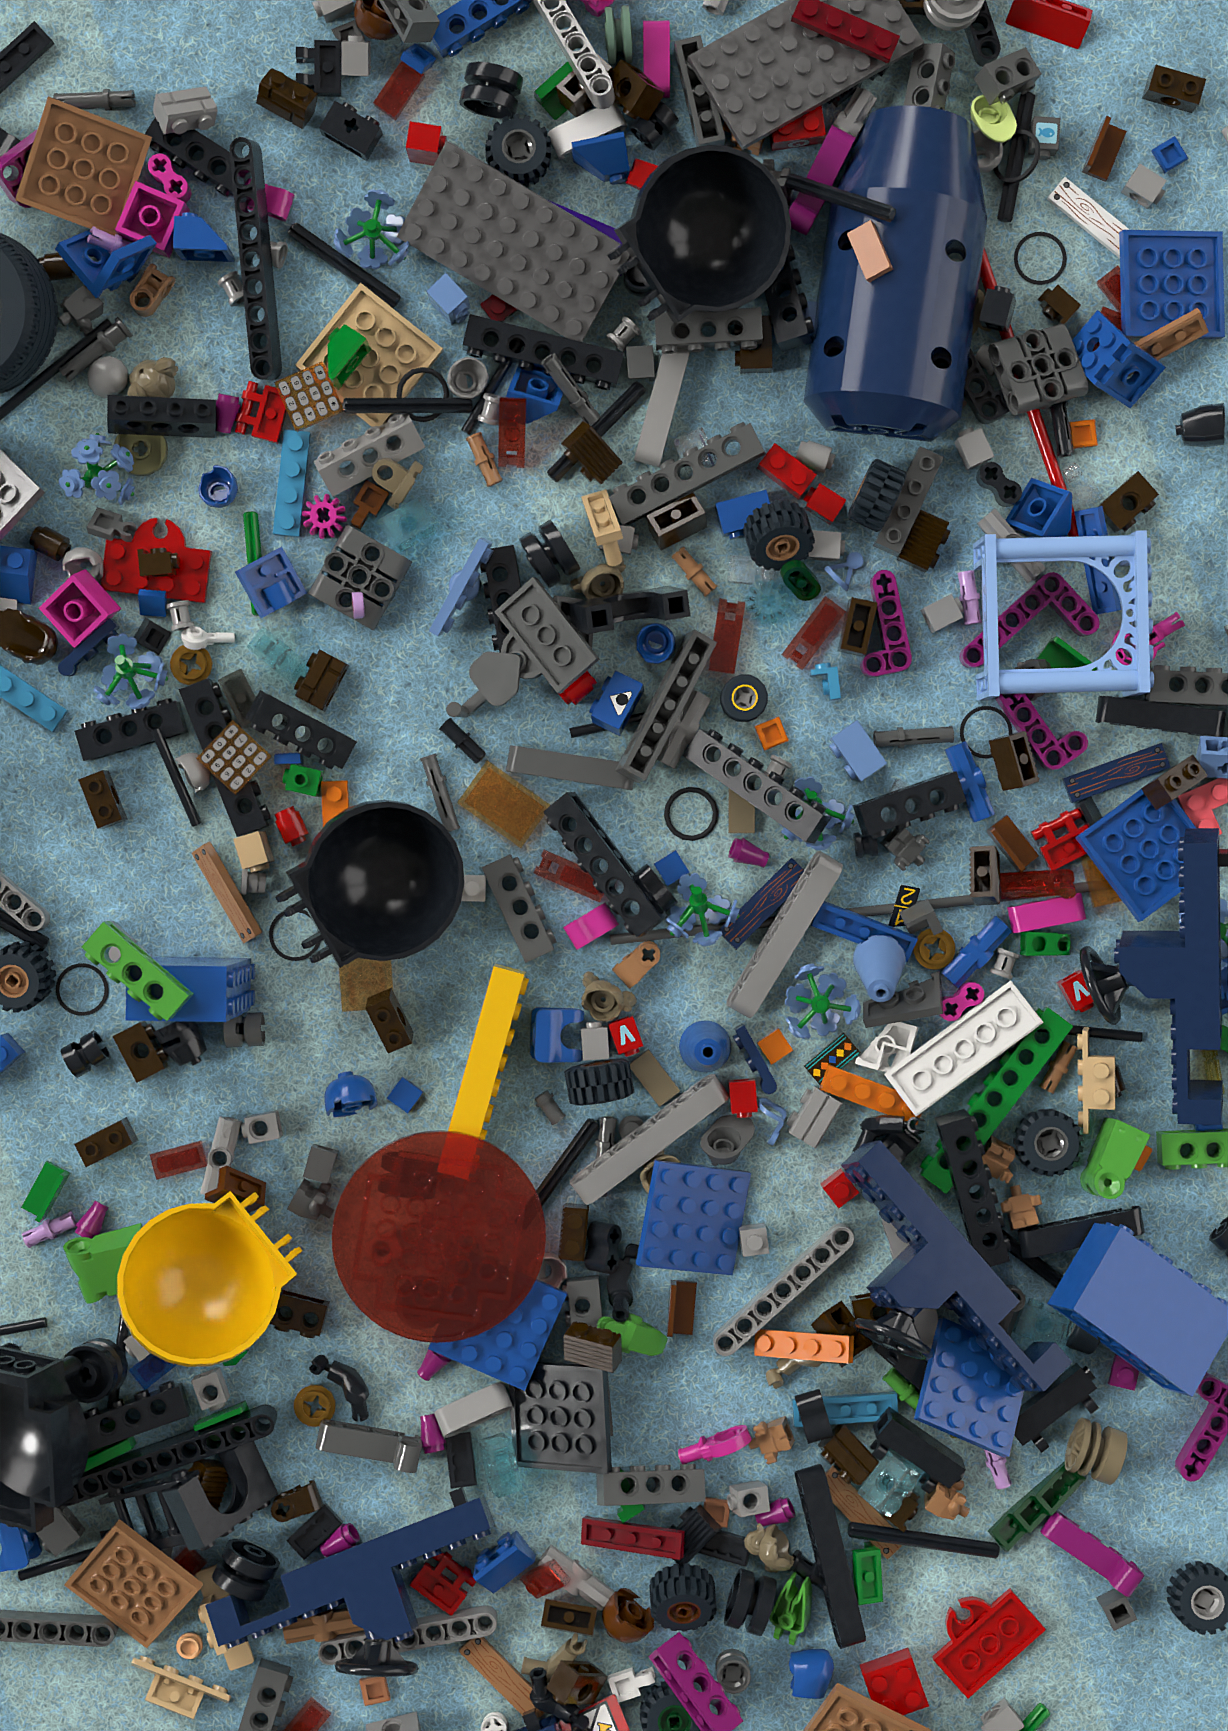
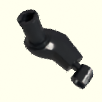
M879 1115L865 1118L860 1124L862 1132L852 1151L855 1152L862 1144L874 1142L876 1137L879 1138L886 1134H904L905 1129L913 1133L922 1134L925 1131L917 1130L915 1125L918 1121L925 1122V1120L912 1117L905 1121L904 1116Z
M630 1243L626 1246L624 1258L619 1257L617 1271L614 1274H609L607 1277L608 1300L613 1307L612 1317L617 1322H624L627 1320L626 1317L629 1318V1307L633 1303V1294L628 1282L633 1265L629 1262L630 1258L637 1259L639 1248L637 1244Z
M316 1356L311 1361L310 1372L314 1375H320L324 1370L329 1372L327 1379L342 1387L346 1401L351 1404L352 1419L358 1422L357 1414H359L360 1422L368 1419L369 1412L366 1400L369 1397V1390L357 1370L335 1360L331 1365L326 1356Z
M542 1667L532 1669L530 1671V1678L533 1690L530 1693V1700L534 1707L542 1712L555 1715L566 1724L574 1722L571 1726L572 1731H587L589 1718L585 1715L578 1716L580 1708L576 1704L562 1705L555 1701L553 1694L546 1688L548 1685L546 1670Z

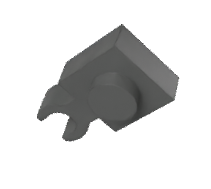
M97 507L86 527L88 534L110 541L117 535L126 542H132L131 534L126 532H135L137 530L136 524L133 522H123L121 514Z

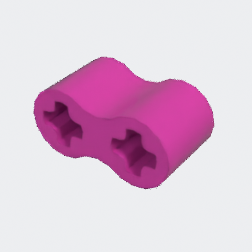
M153 155L148 161V169L153 178L164 185L166 194L187 203L192 195L187 181L182 176L176 174L174 165L166 155ZM161 164L166 169L163 173L158 169V166ZM177 185L182 190L179 194L173 189Z
M248 178L246 185H248L252 179ZM265 184L268 216L284 222L287 221L295 195L285 189ZM253 199L249 201L247 206L248 210L251 211L254 209Z
M605 902L563 928L576 950L615 928L619 923Z
M972 981L964 982L955 994L942 997L943 1014L939 1016L947 1021L959 1019L967 1007L976 1006L983 1001V988ZM967 988H971L973 990L976 989V991L973 993L975 996L974 999H971L969 997L965 998V996L968 994L966 990ZM946 1003L955 1004L952 1008L953 1014L944 1013Z

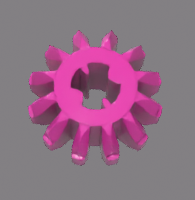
M329 494L324 495L323 502L316 495L314 500L317 504L313 505L309 501L306 502V506L311 511H303L302 516L310 519L303 522V525L305 527L312 526L309 532L312 536L319 531V538L324 540L326 531H328L329 536L335 538V533L332 529L336 528L339 532L344 530L338 522H347L345 516H340V514L346 511V508L344 506L337 507L340 502L338 498L333 499L330 503ZM326 510L329 511L330 520L327 522L323 520V523H321L319 514L322 511L326 513Z

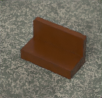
M1106 116L1102 121L1082 169V173L1104 182L1109 177L1127 132L1109 124L1111 121L1109 116Z
M1008 815L1002 817L986 830L987 834L1017 872L1026 870L1025 867L1039 857Z
M226 1165L219 1168L218 1188L205 1193V1200L215 1203L231 1191L241 1203L256 1192L259 1198L254 1204L249 1205L245 1209L248 1213H251L265 1206L266 1182Z
M670 1281L667 1337H672L673 1333L693 1335L697 1282Z

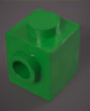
M291 764L290 769L286 768L284 771L282 783L286 784L285 790L319 797L324 771Z

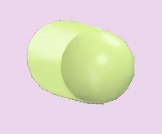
M980 95L972 101L970 109L971 120L986 137L995 142L1002 143L1012 138L1015 134L1017 123L1007 102L1002 104L999 101L989 105L984 95Z

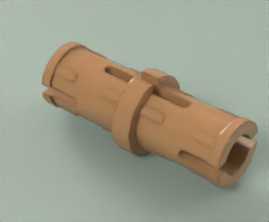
M478 432L467 437L466 441L476 459L474 463L476 466H479L487 487L503 481L494 463V454L489 452L482 433Z
M684 546L672 555L671 558L687 574L685 577L693 581L704 594V597L718 587L704 572V566L701 563L698 564Z
M1064 1040L1054 1060H1050L1048 1064L1050 1067L1041 1084H1039V1087L1046 1090L1048 1084L1052 1081L1047 1089L1052 1094L1055 1093L1054 1091L1063 1074L1068 1073L1067 1067L1078 1050L1077 1047L1071 1045L1066 1054L1070 1043Z

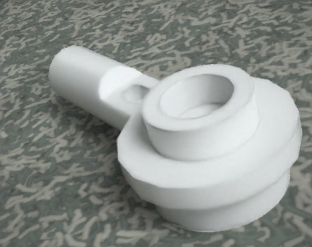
M192 626L182 632L181 639L186 648L199 650L214 643H234L235 634L231 632L207 633L200 627Z

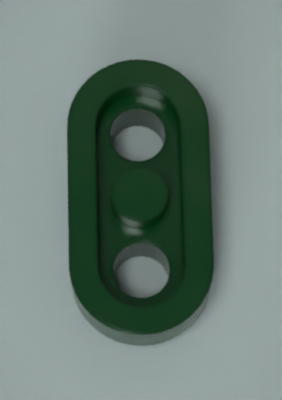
M792 560L782 566L780 570L782 580L799 600L808 601L819 595L821 591L820 583L804 562Z

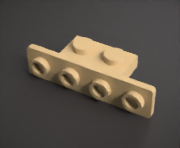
M1084 1027L1082 1034H1078L1077 1047L1082 1050L1083 1060H1078V1075H1083V1086L1078 1085V1101H1083V1111H1078V1126L1083 1127V1134H1089L1090 1109L1115 1110L1116 1108L1115 1056L1089 1055V1027Z
M216 1564L199 1570L195 1574L196 1578L203 1583L200 1588L203 1600L199 1606L200 1608H198V1615L201 1623H205L207 1626V1640L210 1648L215 1649L217 1656L224 1654L228 1668L232 1671L252 1664L254 1656L248 1641L229 1649L226 1644L218 1647L205 1605L231 1594L221 1589L213 1581L212 1574L217 1566Z
M140 1656L139 1659L133 1658L131 1662L132 1666L155 1675L145 1701L194 1720L204 1694L229 1703L231 1698L227 1694L228 1690L221 1686L213 1684L212 1688L202 1685L204 1680L196 1676L189 1675L188 1679L179 1676V1670L167 1665L163 1669L154 1666L155 1661L145 1656Z

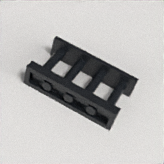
M185 1468L172 1473L169 1477L122 1487L108 1492L107 1495L99 1499V1503L103 1505L114 1502L119 1519L134 1530L124 1499L135 1497L147 1531L145 1536H142L159 1550L184 1545L186 1543L162 1492L180 1479L198 1476L199 1471L197 1469L187 1472ZM157 1492L169 1527L167 1531L161 1532L160 1529H157L146 1494Z

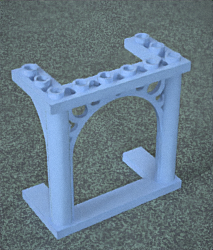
M1147 530L1135 531L1129 535L996 538V534H985L973 544L974 570H982L984 671L976 674L977 701H987L1000 696V694L1122 691L1123 697H1134L1150 693V688L1154 686V673L1150 672V661L1153 660L1154 650L1153 645H1149V634L1153 632V620L1149 618L1148 608L1152 606V592L1148 591V580H1151L1152 568L1150 564H1147V554L1151 552V539L1147 537ZM1109 557H1114L1108 567L1103 566L1101 559L1108 561ZM1075 561L1096 568L1111 581L1120 598L1122 623L1116 641L1101 658L1091 664L1076 668L999 670L997 563ZM1119 562L1120 567L1130 566L1128 574L1122 578H1117L1114 575V568ZM1131 579L1128 586L1129 589L1131 588V591L1125 592L1123 584ZM1128 609L1132 610L1131 617L1126 615ZM1126 634L1132 635L1129 639L1133 647L1125 643L1124 638ZM1122 648L1130 653L1132 657L1130 665H1123L1117 660L1116 651ZM1110 660L1113 667L1117 670H1111L1112 667L1104 669L1105 661Z

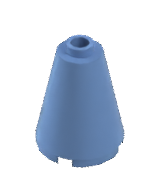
M874 935L868 937V940L862 944L860 942L853 953V964L872 1000L876 1002L890 1000L894 995L905 967V952L894 938L885 935Z

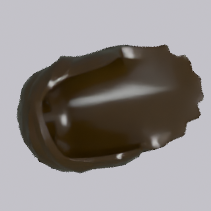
M9 608L5 611L0 610V647L3 650L21 659L25 664L32 663L35 665L45 664L56 654L58 639L55 631L46 623L20 610Z

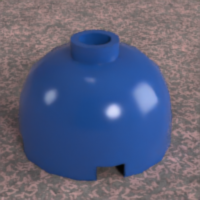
M352 1071L338 1074V1078L326 1087L324 1094L327 1116L333 1112V1117H346L357 1114L355 1111L364 1106H369V1110L378 1105L372 1083L361 1075H353Z

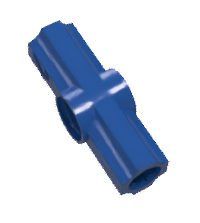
M964 741L944 749L952 771H957L966 798L965 803L972 821L977 822L994 815L995 812L985 790L987 786L980 768L976 766L967 742Z
M994 916L977 935L970 937L971 941L964 948H960V953L941 973L955 987L959 988L976 969H980L990 960L994 954L993 951L1009 936L1012 930L997 916Z

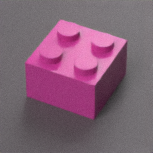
M135 181L115 231L123 239L132 243L151 235L157 242L152 251L170 259L173 252L174 216H182V213L190 212V209L184 201Z
M87 569L73 574L39 607L41 612L74 648L78 647L103 623L121 610L120 606Z

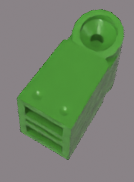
M1105 1117L1088 1156L1087 1166L1080 1176L1082 1188L1089 1194L1106 1199H1116L1124 1191L1127 1178H1130L1150 1134L1118 1119Z
M141 1223L95 1235L92 1239L88 1237L74 1238L64 1244V1252L71 1268L79 1277L78 1286L87 1304L97 1302L105 1295H117V1274L122 1256L134 1235L143 1227Z

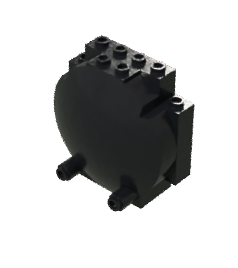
M6 1343L0 1346V1523L6 1524L8 1527H18L26 1529L30 1533H36L54 1522V1508L61 1506L63 1502L73 1497V1486L79 1483L86 1469L89 1453L86 1420L78 1399L71 1394L66 1383L67 1380L79 1374L82 1364L79 1358L75 1356L58 1359L21 1351L19 1346L14 1343Z

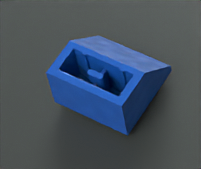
M517 1530L512 1534L506 1532L497 1540V1546L492 1550L489 1548L484 1549L476 1557L477 1561L475 1562L473 1578L493 1594L535 1562L536 1554Z

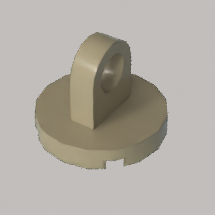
M389 458L379 459L374 464L372 469L374 481L393 493L387 505L394 509L399 507V504L403 502L415 484L416 476L422 472L424 467L415 460L407 470ZM380 466H389L393 471V475L388 479L382 478L378 473Z

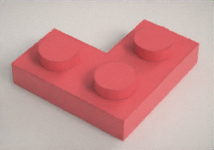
M1216 778L1177 797L1180 807L1196 828H1219V835L1222 834L1212 809L1228 803L1227 778Z

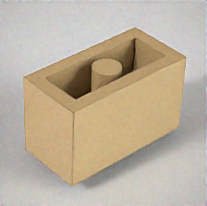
M257 831L233 839L242 869H250L251 873L270 868L269 863L275 861L266 831Z

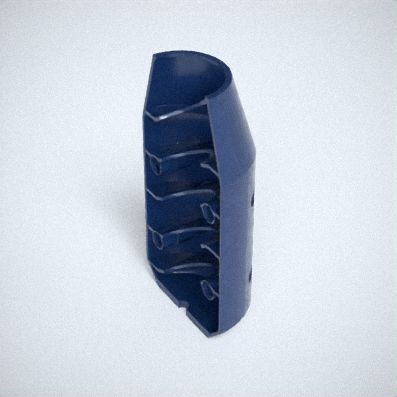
M908 105L891 106L875 110L868 116L837 188L890 205L896 209V215L893 221L887 222L830 203L814 323L815 332L812 334L813 343H811L803 402L826 431L862 435L876 434L890 438L932 442L961 419L987 228V213L972 124L962 116L937 108ZM869 220L874 223L893 270L870 283L863 274L847 235L848 232ZM951 259H959L961 262H954ZM833 352L840 353L837 356L828 357ZM938 363H943L948 368L940 369L935 365Z

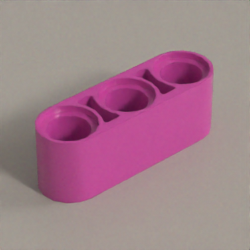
M643 21V73L665 92L662 98H670V21Z
M1082 893L1007 907L1012 933L1086 919Z

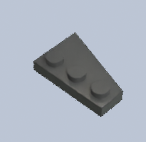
M937 971L930 974L931 978L921 983L918 980L908 983L909 988L894 992L893 997L888 1001L876 1002L871 999L863 1002V1022L865 1027L869 1028L943 1014L940 972Z

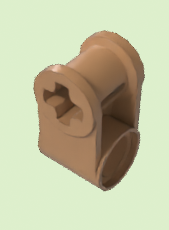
M150 264L130 295V303L135 312L142 317L153 315L162 300L174 286L176 278L173 276L168 277L157 270L155 264ZM149 298L150 302L146 307H138L140 299Z
M652 941L641 943L630 954H627L622 959V962L617 963L612 968V971L629 989L632 988L659 961L660 949L658 945ZM644 948L647 950L654 949V958L652 960L649 957L646 959L642 958Z

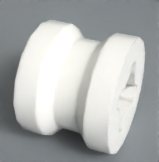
M491 1712L484 1717L481 1731H507L508 1720L500 1712Z

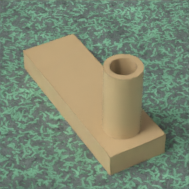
M607 490L581 496L597 546H603L605 558L609 566L619 565L622 562V556L617 540L623 539Z

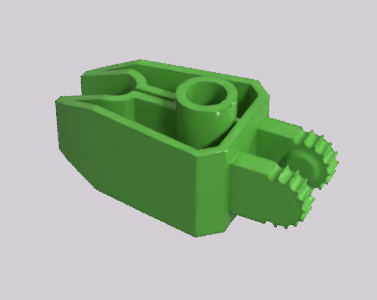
M629 1313V1318L626 1317L627 1320L624 1322H617L607 1316H603L597 1321V1328L609 1329L612 1332H616V1334H621L622 1352L629 1354L630 1351L649 1356L659 1355L663 1353L668 1340L661 1331L648 1323L642 1322L643 1318Z
M796 1572L792 1573L780 1592L769 1618L775 1626L773 1638L779 1640L785 1629L791 1632L789 1644L793 1646L797 1642L799 1633L804 1632L811 1619L812 1585L810 1578H805L801 1589L798 1591L795 1585Z

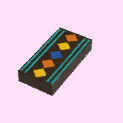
M843 1032L809 1060L804 1067L817 1083L821 1085L828 1064L842 1069L861 1052Z

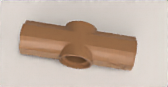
M331 1608L328 1611L318 1613L306 1619L298 1616V1622L283 1627V1634L286 1644L312 1639L316 1642L332 1640L340 1634L362 1631L364 1629L352 1623L348 1608L338 1610Z

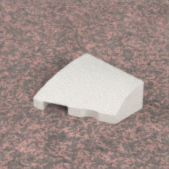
M903 1022L888 1024L879 1036L870 1043V1046L856 1059L855 1064L884 1072L889 1071L912 1054L919 1027ZM896 1053V1056L890 1067L888 1064V1058L890 1055Z

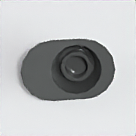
M736 1114L721 1116L708 1131L704 1133L700 1142L702 1150L708 1155L712 1165L716 1167L718 1164L727 1165L735 1162L740 1156L741 1151L752 1139L754 1124L749 1117L737 1118Z

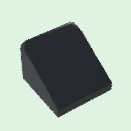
M145 617L134 638L138 644L159 655L172 633Z
M1091 796L1075 804V808H1078L1082 815V821L1088 827L1102 818Z

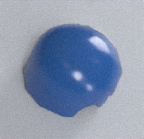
M214 465L210 472L202 474L201 483L198 487L199 496L210 507H226L234 501L238 493L237 479L227 467ZM217 486L226 488V490L213 491Z
M651 623L643 627L637 635V651L647 663H662L668 660L675 651V636L666 625ZM649 641L660 644L662 647L658 649L652 648Z

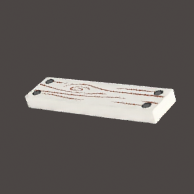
M1064 177L1047 200L1120 259L1119 232L1129 229Z

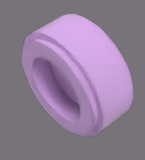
M352 592L354 619L365 617L364 599L361 592Z

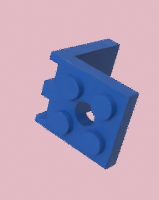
M91 229L59 242L55 250L93 296L98 298L103 290L109 289L113 291L118 289L123 281L127 280L130 283L135 279L157 244L151 235L121 247L110 254L109 250L87 243L88 235H92ZM88 256L95 257L98 262L91 260Z
M1099 310L1095 312L1072 339L1085 376L1095 386L1128 408H1131L1166 368L1156 358L1131 342ZM1099 342V347L1093 351L1094 345ZM1134 372V374L1129 379H1127L1129 374Z

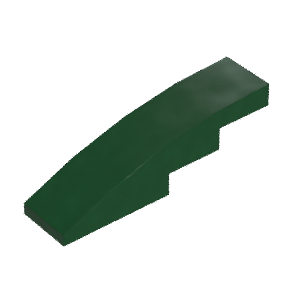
M1064 1461L1014 1504L988 1530V1533L1004 1551H1009L1025 1533L1030 1534L1047 1515L1052 1516L1086 1478L1079 1475L1078 1471L1075 1473L1067 1471Z

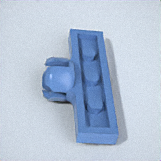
M479 538L463 569L454 573L450 578V593L429 632L436 636L443 635L444 632L448 633L455 622L452 616L456 609L460 611L466 601H471L478 596V591L481 590V581L479 579L480 573L477 571L482 563L486 564L493 553L490 547L493 542L486 538Z

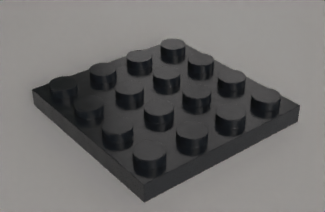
M537 1362L525 1391L509 1384L510 1400L513 1406L510 1409L513 1467L609 1474L612 1472L608 1376L606 1371L581 1364Z

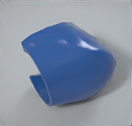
M807 1649L791 1652L789 1669L793 1674L790 1686L793 1689L792 1696L810 1699L824 1698L834 1671V1662L829 1651L825 1649Z

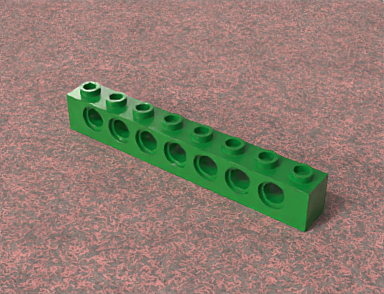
M1044 1007L1043 1010L1038 1008L1035 1011L1043 1021V1024L1018 1041L1011 1052L1009 1050L1004 1052L998 1061L1001 1066L995 1073L993 1071L989 1072L982 1082L985 1085L980 1094L974 1092L966 1103L970 1106L967 1110L970 1116L976 1112H982L985 1116V1122L978 1126L979 1131H975L977 1140H981L983 1145L1073 1028V1025L1048 1007ZM1040 1028H1044L1048 1033V1038L1043 1043H1038L1034 1037L1035 1032ZM1024 1049H1028L1032 1053V1059L1027 1064H1022L1019 1061V1053ZM1008 1070H1013L1016 1073V1081L1011 1085H1007L1003 1081V1075ZM992 1091H997L1001 1096L1000 1102L994 1106L989 1105L987 1102L988 1094ZM939 1138L935 1144L938 1148L933 1156L928 1154L919 1167L922 1168L920 1174L947 1194L953 1187L949 1169L941 1167L939 1163L940 1158L944 1155ZM972 1160L967 1161L963 1165V1169H966Z

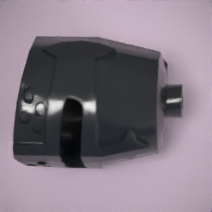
M1224 403L1200 405L1197 408L1181 413L1180 425H1175L1176 436L1181 435L1184 445L1210 447L1224 445Z
M176 1021L154 1031L165 1053L179 1066L190 1062L194 1066L202 1061L200 1056L207 1048L202 1032L196 1022Z

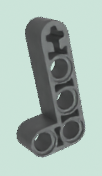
M321 1420L315 1447L324 1452L393 1463L394 1469L398 1471L415 1473L418 1468L422 1441L418 1435L410 1437L405 1436L403 1432L335 1420Z

